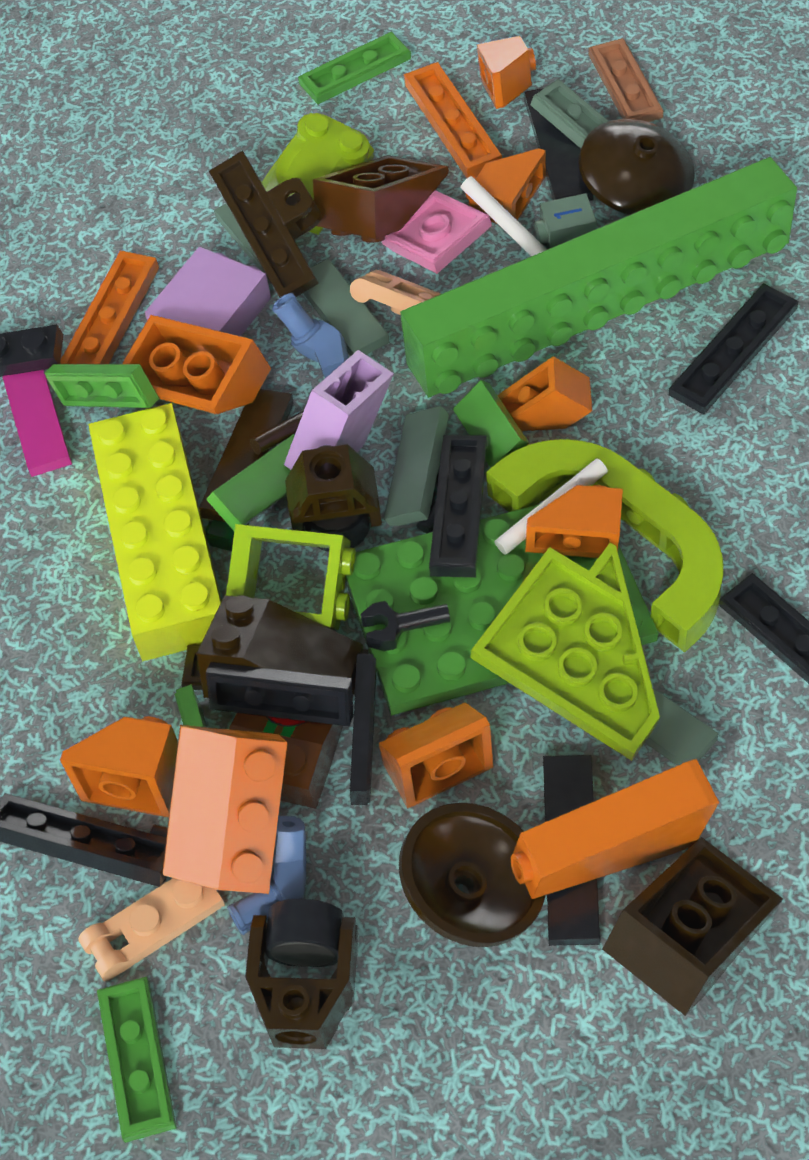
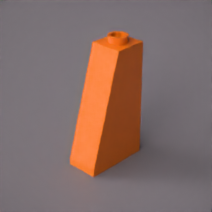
M698 760L687 761L521 832L511 855V867L514 876L520 884L525 883L531 898L535 899L690 848L699 839L719 801Z

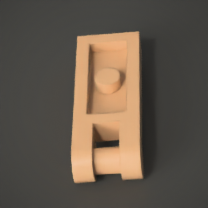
M373 270L365 276L355 279L350 285L351 296L357 302L363 303L373 299L391 306V310L398 315H401L400 311L441 294L381 270Z
M172 878L105 922L96 923L86 928L80 934L78 941L87 954L94 955L97 960L95 968L102 980L110 981L225 906L216 889ZM123 934L129 944L120 950H114L110 942Z

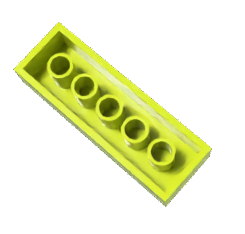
M172 403L88 424L131 633L142 662L185 651L188 645H201L222 600L180 428Z

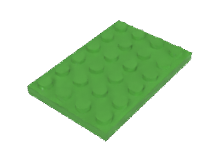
M538 505L481 519L476 578L430 576L429 562L433 532L356 552L353 575H345L365 641L366 633L386 628L383 624L371 627H363L361 625V613L374 603L386 601L389 607L399 614L447 604L450 622L404 631L398 637L397 647L394 650L381 651L368 647L369 653L374 654V658H376V673L391 716L509 684V682L471 659L470 656L472 648L544 555L543 553L525 552L526 539L506 555L497 548L494 542ZM618 544V555L641 645L655 642L658 640L659 633ZM566 556L587 570H590L598 559Z

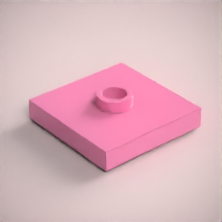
M434 190L405 226L397 232L386 235L382 244L393 252L438 274L485 233L492 224L488 214Z

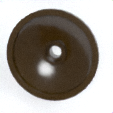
M617 119L599 125L588 134L579 154V170L588 189L602 203L623 214L632 215L691 190L694 184L695 172L693 162L682 143L664 128L644 120Z
M473 803L442 805L430 810L419 818L405 837L399 855L401 885L409 904L419 918L441 936L456 943L472 947L502 945L523 934L538 917L545 900V895L532 899L525 883L520 884L516 880L511 867V855L520 833L524 831L502 813ZM455 884L465 885L469 893L462 892Z

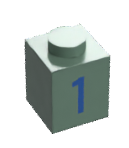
M586 193L540 203V220L534 221L536 239L541 244H545L547 250L597 229V220Z

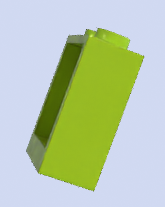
M235 524L226 596L243 595L255 598L262 541L330 548L321 614L294 612L332 630H339L341 620H347L350 609V594L344 593L345 575H353V564L356 559L355 548H350L351 541L343 535Z

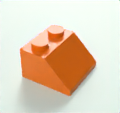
M466 702L454 708H442L433 713L428 720L411 728H399L389 734L386 740L379 742L382 763L407 809L493 768L490 723L484 715Z
M146 716L142 719L123 717L62 752L60 762L81 801L169 818L178 740L172 725L164 720L151 716Z

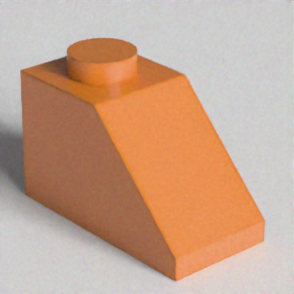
M521 36L477 44L482 83L495 108H504L532 86L531 71L536 70L534 51L532 47L527 48Z
M537 148L488 162L484 165L478 176L473 178L518 220L546 177V150ZM466 194V199L469 200L470 207H473L487 214L471 197H469Z
M554 356L498 394V397L521 431L566 429L592 412L590 377Z
M576 485L527 518L525 552L544 554L551 547L566 556L599 558L610 542L616 545L618 551L623 489L608 488L603 485Z

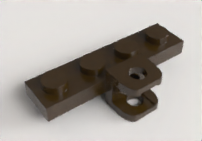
M243 150L209 170L210 175L278 296L281 298L288 293H293L297 297L319 284L294 240L312 230L322 220L320 210L301 179L292 178L286 180L267 192Z

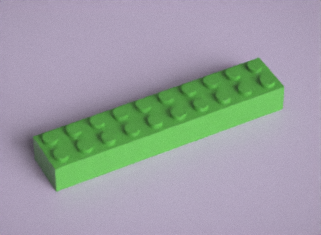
M768 157L402 310L400 313L406 364L428 398L439 393L448 394L466 381L476 377H488L501 366L513 361L523 362L529 359L536 351L550 345H563L571 336L588 329H600L613 318L623 314H635L644 305L660 298L670 299L681 289L695 283H707L720 272L732 267L734 269L742 268L751 259L767 252L770 254L777 253L789 243L797 187L771 157Z

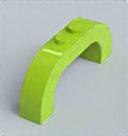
M558 439L537 442L522 447L501 459L486 472L488 496L505 510L511 512L537 505L552 495L595 459L601 460L608 472L593 485L623 489L621 520L670 557L679 571L676 581L652 602L651 618L657 631L684 653L707 631L719 606L723 580V557L715 534L702 517L692 510L680 495L676 493L671 494L655 482L648 471L642 468L638 469L625 458L600 445L586 441Z

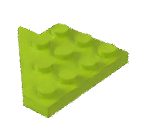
M610 542L590 570L585 569L549 547L472 648L470 658L632 761L657 726L660 715L617 547Z

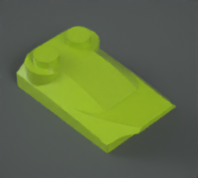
M309 113L299 120L297 133L269 170L262 184L268 192L286 180L299 178L314 200L313 179L371 161L374 158L375 150L361 132L327 115ZM316 226L308 232L319 235L323 228Z

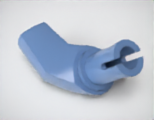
M293 293L282 296L274 303L273 312L277 314L292 334L291 345L300 354L318 362L325 378L349 358L342 334L325 321L311 319Z
M278 816L269 894L252 893L244 899L242 898L227 906L235 926L242 935L250 931L253 915H266L268 920L269 907L274 903L287 899L304 898L306 886V834L304 822L300 818L295 816Z

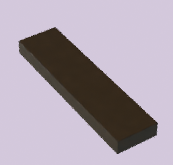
M260 389L253 403L244 405L199 506L201 518L225 522L206 499L214 490L276 447L275 445L261 454H256L250 446V439L288 419L293 406L292 393Z

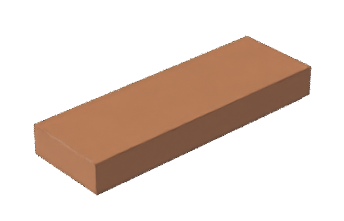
M624 38L589 47L588 55L622 119H638L651 122L663 118L664 110Z

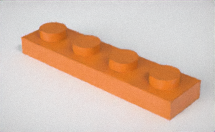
M438 62L404 74L406 88L466 178L470 176L477 177L486 163L502 159L501 153Z
M119 251L65 350L60 364L110 363L159 270L155 257Z

